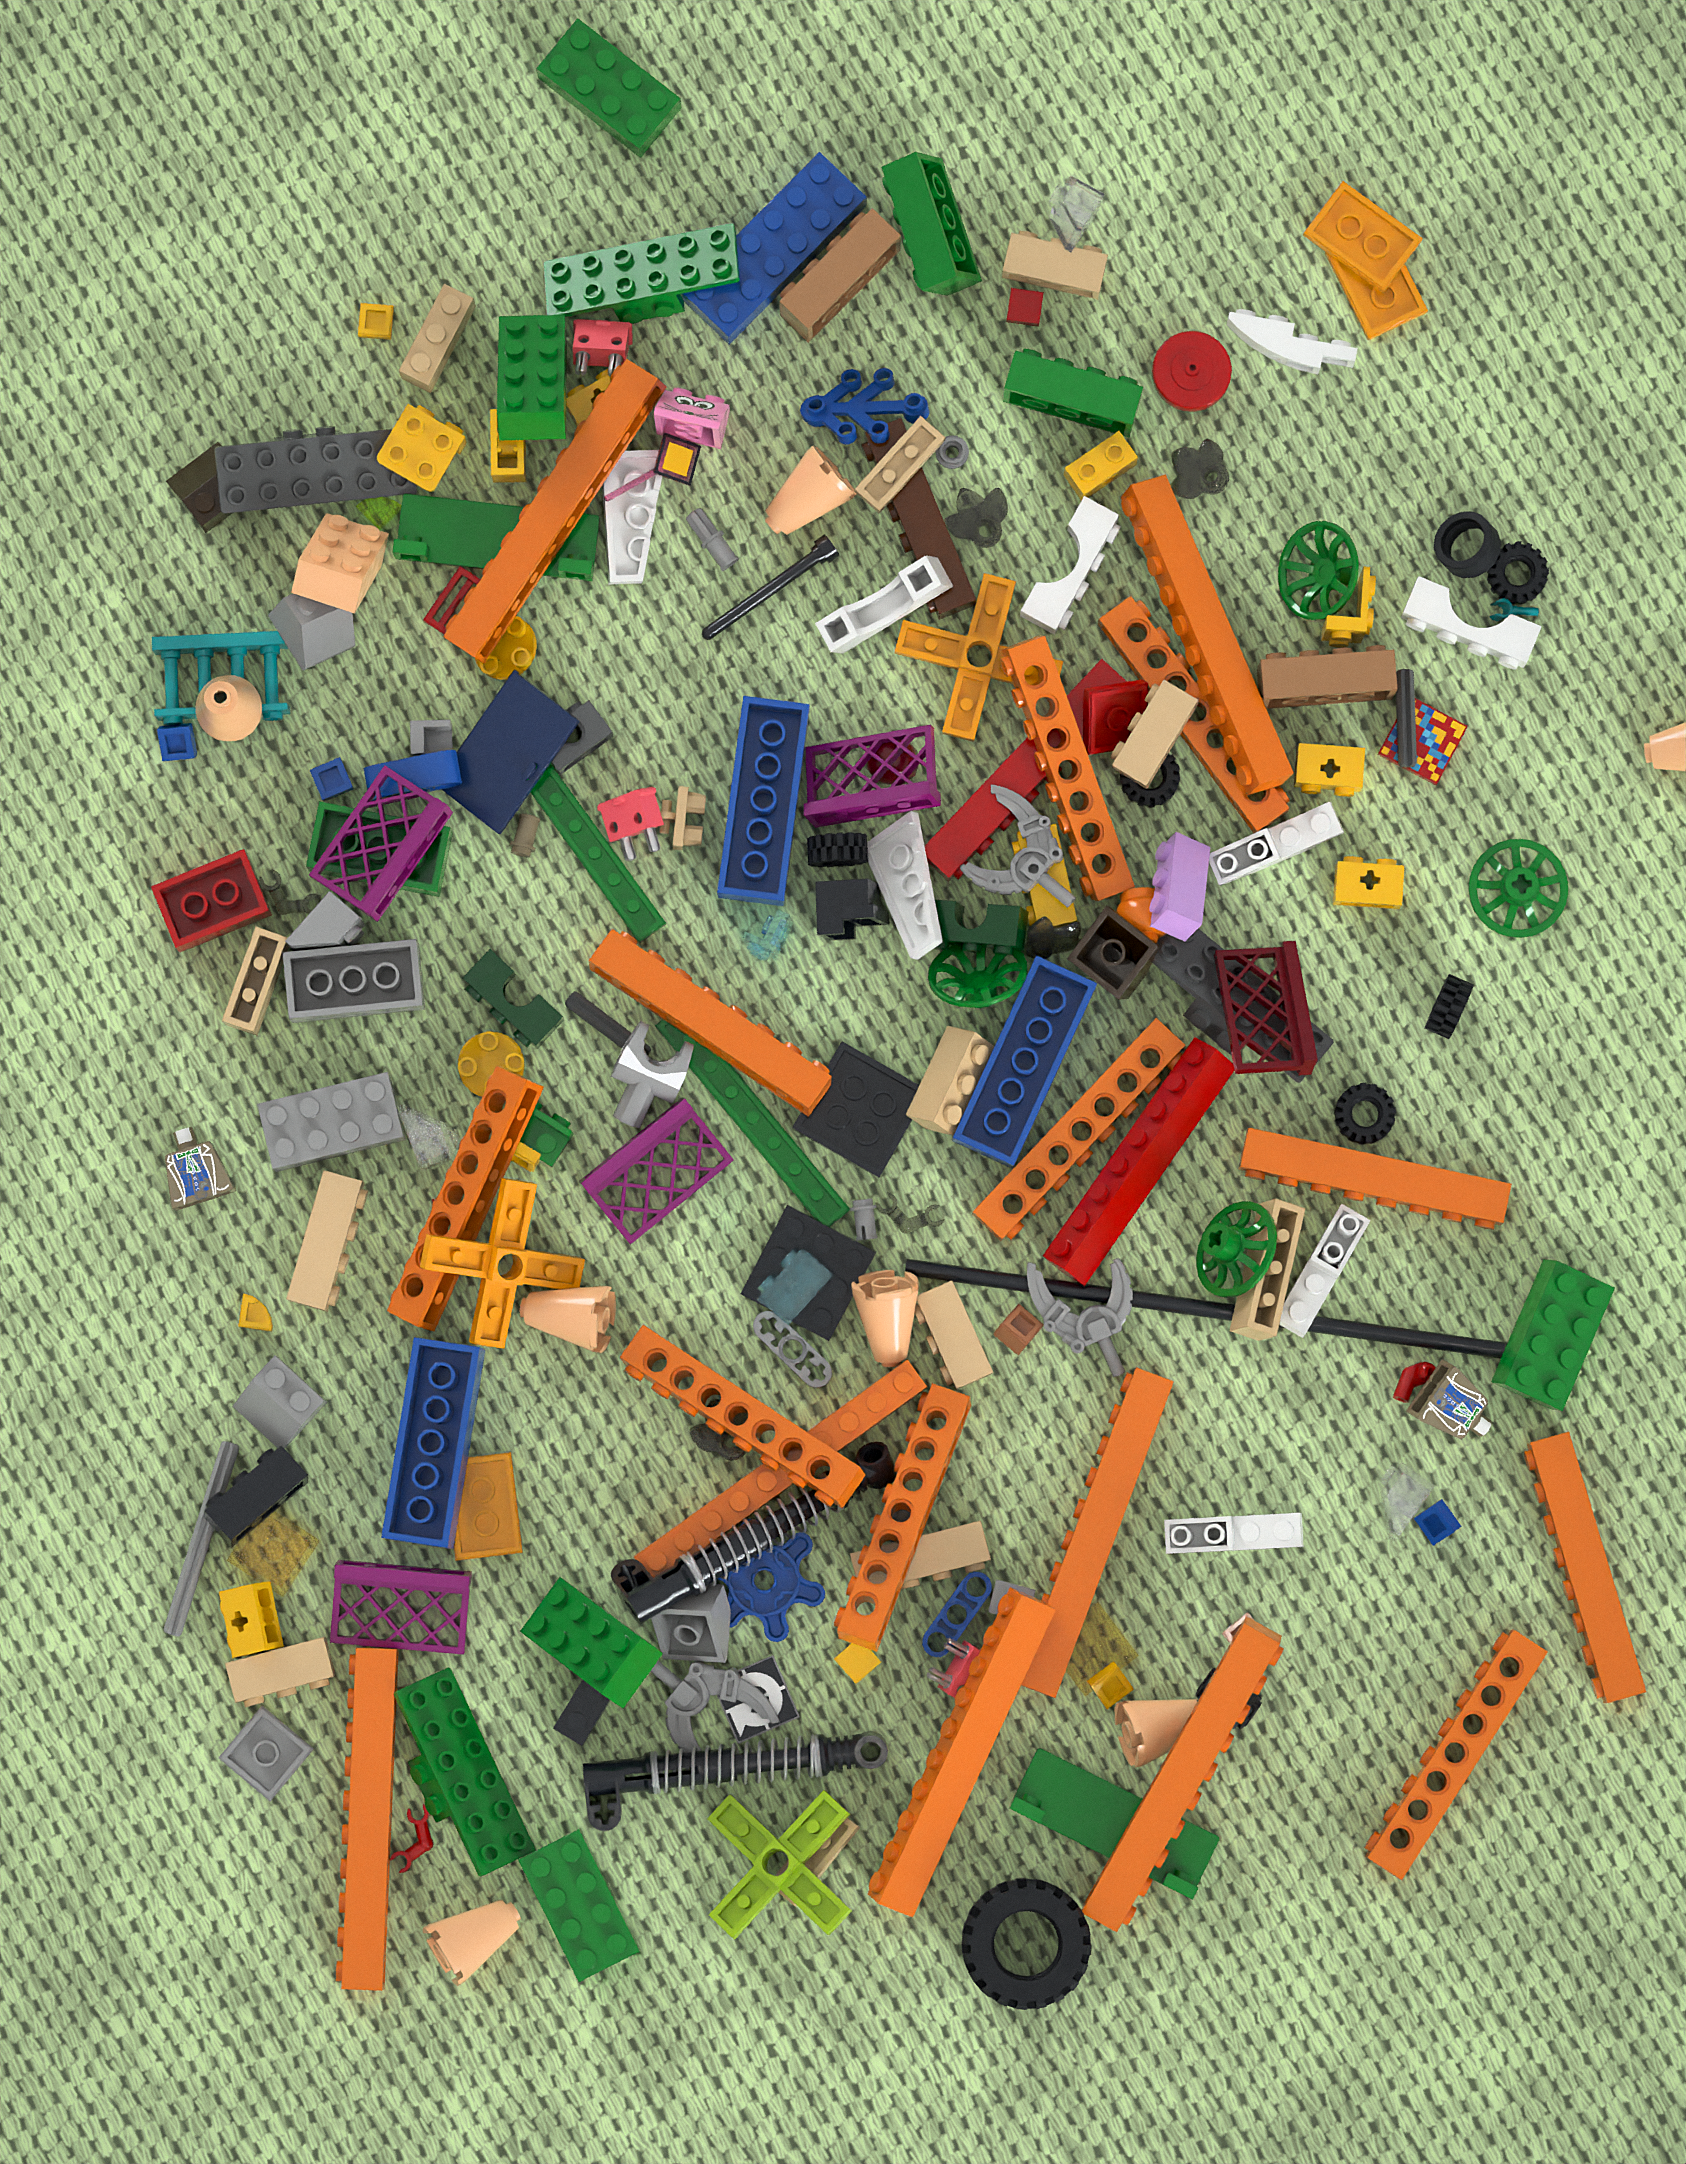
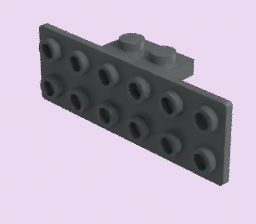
M323 426L315 428L316 433L304 435L302 429L283 431V437H274V441L218 446L214 449L219 503L222 513L415 494L417 492V485L380 465L377 461V455L392 429L343 433L335 431V426Z
M1199 928L1186 941L1169 934L1160 937L1158 943H1156L1160 947L1152 963L1195 998L1183 1016L1216 1042L1221 1049L1232 1056L1214 959L1215 951L1224 949ZM1224 960L1225 968L1236 977L1245 968L1236 960ZM1248 971L1241 979L1255 991L1263 983L1251 971ZM1268 985L1260 993L1273 1004H1276L1280 999V995ZM1236 986L1230 992L1231 999L1241 1006L1250 998L1249 995ZM1255 1000L1246 1009L1260 1020L1269 1012L1268 1009ZM1275 1014L1265 1023L1279 1034L1286 1028L1285 1022ZM1242 1016L1235 1022L1236 1028L1246 1036L1256 1027ZM1311 1022L1319 1061L1332 1046L1334 1040ZM1261 1030L1252 1038L1253 1041L1265 1050L1275 1041ZM1280 1044L1271 1052L1280 1061L1292 1060L1291 1052ZM1284 1071L1297 1083H1300L1306 1077V1075L1298 1076L1297 1071Z

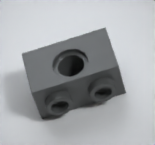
M589 700L584 704L578 701L566 710L580 721L575 728L582 732V736L575 743L566 741L552 760L551 764L559 775L566 772L614 737L612 730Z

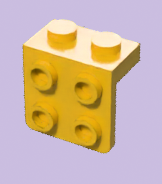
M407 404L378 453L377 461L380 465L422 489L432 492L436 489L456 453L461 454L467 444L466 437L462 435L464 431L450 422L443 424L434 419L435 414L420 405L415 408Z
M1363 566L1358 579L1356 617L1327 615L1322 627L1321 641H1329V646L1345 648L1349 646V643L1361 644L1364 635L1370 634V628L1373 626L1374 609L1368 608V602L1372 601L1376 586V576L1370 575V567Z

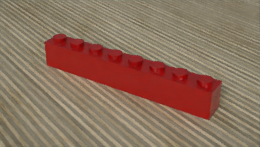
M1103 659L1067 695L1082 740L1084 688L1127 682ZM1052 729L1047 735V742L1053 748L1058 746L1061 740L1058 730ZM1027 737L925 845L927 862L948 882L953 877L959 880L964 875L960 869L962 864L966 865L976 852L982 856L995 842L991 838L999 828L1003 832L1006 831L1017 819L1007 807L997 801L996 795L991 793V785L1012 790L1031 804L1040 794L1036 789L1045 780L1049 783L1045 770L1040 771L1036 764L1034 753L1038 751L1033 739L1029 740ZM1059 766L1058 772L1060 774L1063 769Z
M1194 1037L1042 1255L1047 1261L1063 1274L1083 1286L1086 1285L1233 1074L1234 1065L1229 1059L1213 1046Z

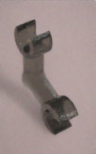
M273 870L277 878V882L273 886H267L262 877H260L261 887L270 893L276 905V910L281 915L304 912L309 915L312 910L308 908V903L311 900L321 899V896L318 894H309L302 900H287L281 888V876L277 871Z
M887 1192V1196L893 1202V1206L890 1209H883L880 1204L875 1203L878 1212L888 1215L904 1234L911 1233L928 1225L939 1227L945 1222L944 1219L934 1222L929 1218V1213L932 1210L938 1209L940 1205H931L925 1210V1213L908 1218L897 1206V1199L892 1193Z

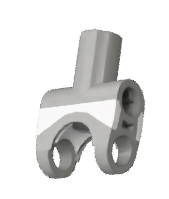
M642 1021L637 1024L625 1042L611 1073V1077L627 1084L613 1116L619 1121L637 1128L641 1127L655 1096L669 1103L674 1102L685 1079L694 1048L693 1044L685 1041L680 1051H677L672 1058L665 1061L653 1060L644 1050V1038L649 1025Z

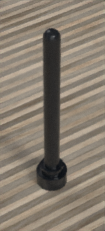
M825 534L814 541L815 545L810 548L811 552L706 626L702 630V637L706 640H711L820 562L822 565L826 561L828 563L832 562L840 556L828 537Z

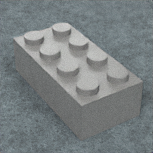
M416 939L283 952L288 1015L292 1023L425 1010L420 949Z
M388 1072L257 1104L272 1169L276 1172L406 1140L391 1076Z

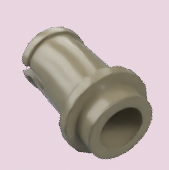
M524 813L519 815L514 841H510L509 844L512 847V854L530 858L531 852H535L536 848L533 847L540 818Z

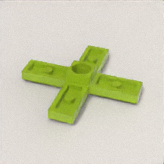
M823 1790L783 1835L777 1839L733 1795L729 1794L707 1820L736 1846L754 1866L710 1912L709 1916L729 1936L736 1939L781 1890L827 1935H830L852 1910L804 1864L847 1819L850 1813L827 1791ZM784 1852L789 1859L787 1870L779 1876L771 1875L767 1867L769 1858L774 1853Z

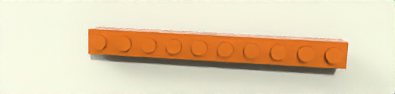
M628 359L625 360L623 365L617 366L613 371L610 379L611 383L605 392L600 393L594 400L593 410L588 418L581 421L576 427L574 439L569 447L564 448L559 453L555 468L549 476L544 477L540 482L536 497L531 504H527L522 509L519 515L520 521L513 531L505 535L501 542V550L495 559H491L485 565L482 572L483 577L477 586L472 587L464 598L465 604L458 615H454L446 625V633L443 637L483 664L667 388L657 377Z
M1166 474L1131 484L1120 497L1122 500V510L1132 523L1135 540L1142 547L1147 558L1148 571L1155 577L1160 589V599L1170 612L1173 629L1182 640L1185 647L1186 660L1194 668L1198 678L1199 690L1202 695L1206 696L1211 708V718L1220 729L1224 739L1225 751L1232 757L1239 783L1244 786L1247 795L1282 785L1294 772Z
M907 1359L807 1432L835 1451L840 1452L927 1389V1385ZM800 1448L792 1449L787 1455V1460H798L802 1456L803 1450ZM764 1463L639 1552L634 1556V1559L641 1562L651 1576L655 1577L672 1567L675 1559L683 1554L687 1555V1552H690L691 1555L699 1551L698 1545H701L702 1548L709 1545L710 1538L716 1541L722 1537L721 1532L726 1534L732 1529V1525L737 1526L744 1518L747 1519L794 1485V1483L787 1479L789 1473L780 1467L774 1471Z
M1137 1367L1133 1374L1127 1372L1120 1389L1121 1392L1126 1393L1122 1405L1115 1404L1108 1423L1114 1424L1110 1437L1103 1435L1096 1454L1101 1455L1102 1458L1098 1469L1091 1466L1085 1486L1090 1487L1086 1500L1079 1498L1073 1517L1077 1518L1078 1522L1074 1532L1070 1530L1066 1532L1061 1549L1066 1550L1065 1557L1062 1563L1055 1562L1049 1578L1050 1581L1055 1582L1051 1594L1044 1593L1041 1601H1044L1056 1609L1024 1677L1021 1684L1023 1687L1056 1698L1174 1381Z
M1011 1587L1007 1594L1001 1598L998 1604V1614L993 1625L989 1626L984 1634V1644L980 1653L970 1664L967 1681L964 1687H961L956 1694L954 1709L950 1717L942 1724L940 1730L941 1737L936 1747L928 1754L926 1760L927 1767L921 1779L915 1783L912 1789V1799L908 1808L901 1813L894 1838L888 1842L884 1849L881 1866L870 1879L868 1895L878 1904L910 1917L914 1916L1056 1609L1044 1601Z
M1245 1616L1082 1907L1084 1915L1115 1932L1119 1930L1122 1923L1128 1926L1137 1909L1133 1906L1135 1899L1138 1895L1145 1896L1153 1881L1148 1876L1154 1866L1159 1869L1161 1868L1169 1853L1165 1846L1170 1838L1175 1840L1178 1838L1185 1825V1821L1181 1820L1186 1809L1193 1811L1202 1795L1201 1792L1197 1791L1203 1780L1209 1782L1215 1773L1218 1764L1214 1760L1219 1751L1226 1753L1235 1736L1230 1731L1236 1722L1242 1724L1251 1708V1706L1246 1704L1252 1693L1258 1695L1267 1680V1677L1263 1675L1268 1664L1275 1666L1284 1650V1648L1279 1646L1282 1635Z
M356 1648V1654H350L349 1675H355L354 1688L348 1689L347 1699L348 1709H353V1722H347L346 1742L352 1743L351 1756L345 1757V1777H350V1790H344L343 1810L349 1811L348 1824H343L342 1845H347V1858H341L340 1879H346V1892H340L339 1913H345L344 1927H338L337 1947H343V1961H337L336 1981H342L341 1989L379 1991L385 1989L397 1705L394 1692L397 1691L399 1649Z

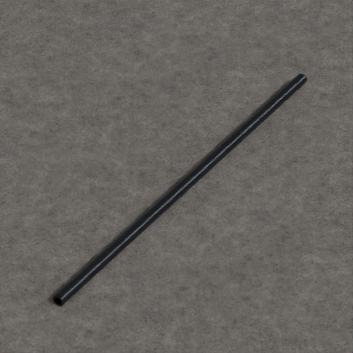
M907 1259L905 1271L917 1277L942 1281L952 1280L957 1283L1030 1293L1027 1275ZM1043 1278L1051 1295L1057 1297L1107 1303L1112 1288L1092 1284L1083 1286L1078 1282ZM1132 1290L1133 1300H1130L1132 1307L1232 1321L1235 1304ZM1315 1316L1307 1331L1501 1359L1505 1350V1342Z

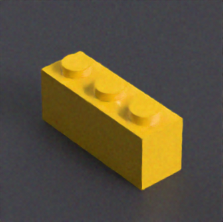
M1052 824L1050 827L1052 836L1056 838L1058 846L1061 848L1057 826ZM1020 831L1016 834L1017 841L1011 842L1014 856L1023 848H1027L1026 838H1022ZM1063 858L1060 863H1054L1047 874L1071 893ZM1039 883L1029 892L1031 906H1026L1025 908L1029 911V926L1036 925L1037 933L1077 924L1074 903L1067 908Z

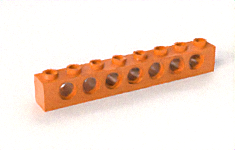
M1132 596L1128 597L1099 618L1098 626L1137 678L1148 682V693L1154 684L1160 686L1163 680L1167 682L1179 680L1184 684L1185 692L1198 699L1199 704L1197 707L1204 711L1205 718L1199 722L1189 719L1180 734L1251 831L1256 833L1267 828L1288 812L1289 806L1287 803L1290 800L1280 786H1276L1275 788L1263 790L1264 798L1261 801L1255 802L1247 797L1246 790L1239 783L1237 775H1233L1227 770L1226 763L1232 760V757L1226 753L1224 745L1220 748H1212L1207 743L1206 737L1209 734H1222L1211 718V708L1206 696L1202 695L1199 690L1198 680L1194 681L1188 673V670L1191 669L1190 665L1181 653L1175 655L1168 644L1171 643V640L1160 626L1155 628L1148 618L1151 616V613L1141 600L1135 602ZM1133 627H1139L1145 632L1146 638L1141 642H1134L1129 639L1127 635L1128 630ZM1155 653L1160 654L1164 657L1166 664L1159 669L1152 668L1147 662L1148 656Z
M1036 636L1002 649L1004 657L1000 658V663L1006 677L1011 676L1015 689L1011 690L1012 697L1017 708H1022L1026 720L1023 721V727L1028 739H1033L1038 751L1034 753L1035 761L1040 771L1045 770L1049 783L1045 784L1046 791L1051 802H1056L1060 814L1057 815V822L1062 833H1067L1071 842L1068 852L1073 864L1080 867L1083 877L1079 878V882L1086 897L1090 896L1091 900L1100 901L1134 888L1133 879L1046 637ZM1029 666L1035 667L1038 671V679L1032 685L1028 684L1024 678L1025 670ZM1042 697L1047 699L1050 706L1048 713L1044 716H1040L1036 711V703ZM1052 729L1058 730L1061 736L1060 743L1054 748L1047 742V735ZM1064 760H1067L1072 766V773L1066 779H1063L1058 772V767ZM1078 791L1083 797V804L1081 808L1074 810L1070 806L1069 801L1071 795ZM1086 823H1090L1094 827V836L1086 842L1081 836V829ZM1101 854L1105 858L1106 865L1101 872L1097 873L1092 867V861L1095 856Z
M1155 1018L976 1207L972 1215L1000 1241L1006 1236L1012 1240L1025 1226L1020 1221L1029 1212L1035 1216L1048 1202L1044 1196L1049 1190L1053 1188L1058 1191L1070 1179L1067 1171L1075 1163L1081 1167L1091 1157L1093 1152L1089 1148L1098 1139L1104 1143L1116 1130L1112 1124L1119 1116L1122 1115L1126 1119L1139 1106L1135 1101L1143 1091L1149 1095L1160 1084L1162 1080L1158 1075L1166 1067L1170 1070L1173 1069L1183 1055L1181 1051L1184 1049L1185 1044L1162 1022ZM1146 1051L1156 1053L1159 1058V1064L1154 1068L1145 1067L1140 1060L1141 1054ZM1129 1075L1135 1079L1136 1088L1132 1092L1120 1090L1117 1081L1121 1076ZM1101 1099L1110 1101L1113 1105V1113L1106 1117L1098 1115L1095 1111V1103ZM1079 1123L1087 1125L1091 1132L1090 1137L1084 1141L1075 1139L1072 1135V1127ZM1058 1147L1066 1151L1068 1159L1064 1164L1055 1165L1050 1161L1049 1152L1053 1148ZM1031 1172H1039L1043 1175L1045 1184L1040 1189H1031L1026 1184V1176ZM1008 1196H1015L1020 1199L1022 1208L1019 1212L1010 1214L1004 1210L1003 1200Z
M499 1066L495 1067L493 1074L487 1081V1088L479 1105L473 1112L470 1126L460 1141L457 1155L452 1166L446 1172L444 1184L439 1195L433 1201L431 1213L418 1235V1242L411 1257L405 1264L404 1273L397 1288L391 1295V1302L387 1309V1312L417 1327L435 1332L460 1275L425 1270L420 1267L426 1234L470 1241L476 1240L499 1189L501 1178L504 1177L544 1088L542 1085Z
M645 1325L641 1326L620 1356L623 1363L627 1366L624 1371L639 1382L643 1378L653 1383L651 1389L665 1399H668L671 1395L680 1401L678 1407L692 1417H695L697 1413L707 1419L705 1424L716 1433L722 1435L725 1431L735 1437L732 1442L747 1453L753 1449L762 1455L759 1459L762 1463L774 1471L778 1467L789 1473L787 1479L802 1489L807 1485L817 1491L814 1496L829 1507L835 1503L843 1509L866 1476L860 1466ZM657 1360H667L666 1367L662 1371H652V1366ZM686 1377L694 1378L690 1388L685 1390L679 1389V1383L682 1379ZM710 1396H721L717 1406L706 1407V1401ZM738 1413H748V1418L744 1424H733V1419ZM765 1431H775V1437L771 1442H760V1437ZM800 1448L803 1450L802 1456L798 1460H787V1455L792 1449ZM819 1467H830V1473L826 1478H814L815 1471Z
M933 1383L928 1393H922L917 1407V1411L921 1412L917 1423L911 1422L905 1439V1441L909 1442L905 1454L899 1453L894 1466V1472L897 1473L893 1484H887L882 1497L885 1507L882 1514H876L870 1528V1533L874 1534L870 1545H864L861 1550L858 1564L862 1566L858 1577L852 1576L846 1591V1595L850 1596L846 1608L840 1607L836 1615L834 1626L838 1627L839 1639L876 1652L878 1651L970 1411V1396ZM934 1418H941L946 1422L945 1426L939 1430L931 1429L928 1424ZM924 1448L931 1449L934 1452L933 1457L929 1460H920L916 1455ZM911 1479H918L923 1483L921 1488L916 1491H909L904 1486ZM898 1510H907L911 1514L909 1519L904 1522H897L892 1517ZM892 1540L899 1544L897 1550L892 1553H885L881 1550L882 1544L886 1541ZM876 1571L884 1572L887 1575L886 1580L880 1584L871 1583L869 1577ZM864 1602H869L875 1606V1609L869 1615H861L857 1612L858 1606Z
M1510 1630L1508 1635L1502 1632L1492 1647L1496 1651L1490 1663L1484 1660L1474 1675V1678L1478 1680L1472 1691L1467 1688L1464 1690L1456 1703V1706L1460 1708L1453 1720L1447 1717L1437 1733L1442 1738L1435 1748L1429 1746L1419 1761L1424 1766L1417 1777L1413 1774L1408 1777L1401 1789L1405 1795L1399 1805L1394 1802L1390 1805L1383 1817V1820L1387 1822L1380 1834L1374 1831L1364 1846L1368 1850L1365 1856L1367 1859L1400 1880L1408 1872L1548 1653V1651L1515 1630ZM1507 1657L1513 1659L1517 1665L1516 1673L1511 1677H1505L1500 1672V1663ZM1487 1686H1493L1499 1694L1498 1701L1491 1706L1486 1705L1481 1698L1482 1691ZM1470 1714L1476 1715L1481 1724L1480 1729L1474 1734L1467 1733L1463 1727L1465 1717ZM1450 1743H1457L1462 1749V1757L1454 1763L1448 1761L1445 1757V1749ZM1434 1771L1440 1772L1444 1777V1784L1437 1791L1429 1789L1426 1782L1428 1775ZM1414 1800H1421L1426 1807L1425 1815L1420 1819H1413L1408 1812V1807ZM1397 1828L1405 1830L1408 1836L1407 1843L1401 1848H1395L1390 1842V1835Z

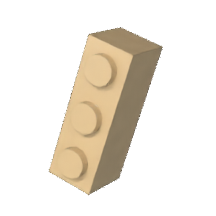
M1019 231L1018 234L1011 233L1002 278L1098 300L1108 254H1103L1102 249L1085 245L1081 249L1070 246V242L1063 239L1051 238V241L1038 239V235L1035 233Z
M446 284L443 285L399 369L401 379L429 393L432 392L476 307L474 298Z
M1163 680L1160 686L1157 684L1152 686L1145 698V701L1149 703L1143 714L1138 712L1135 714L1127 728L1132 733L1126 743L1119 741L1110 756L1114 760L1112 764L1114 770L1146 789L1199 704L1198 699L1166 680Z
M255 927L222 1019L225 1025L258 1036L284 963L283 952H288L289 949L288 944L285 942L287 937Z
M947 1026L906 1115L925 1129L954 1136L995 1046L974 1031Z
M951 1280L917 1295L915 1316L920 1325L926 1322L931 1335L927 1336L926 1340L933 1355L940 1353L944 1366L939 1369L946 1385L953 1384L955 1389L958 1390L993 1374V1370L953 1281Z
M326 1637L225 1663L235 1703L243 1701L245 1707L264 1703L263 1696L276 1693L278 1699L297 1694L296 1687L309 1684L310 1690L330 1685L328 1678L336 1677Z

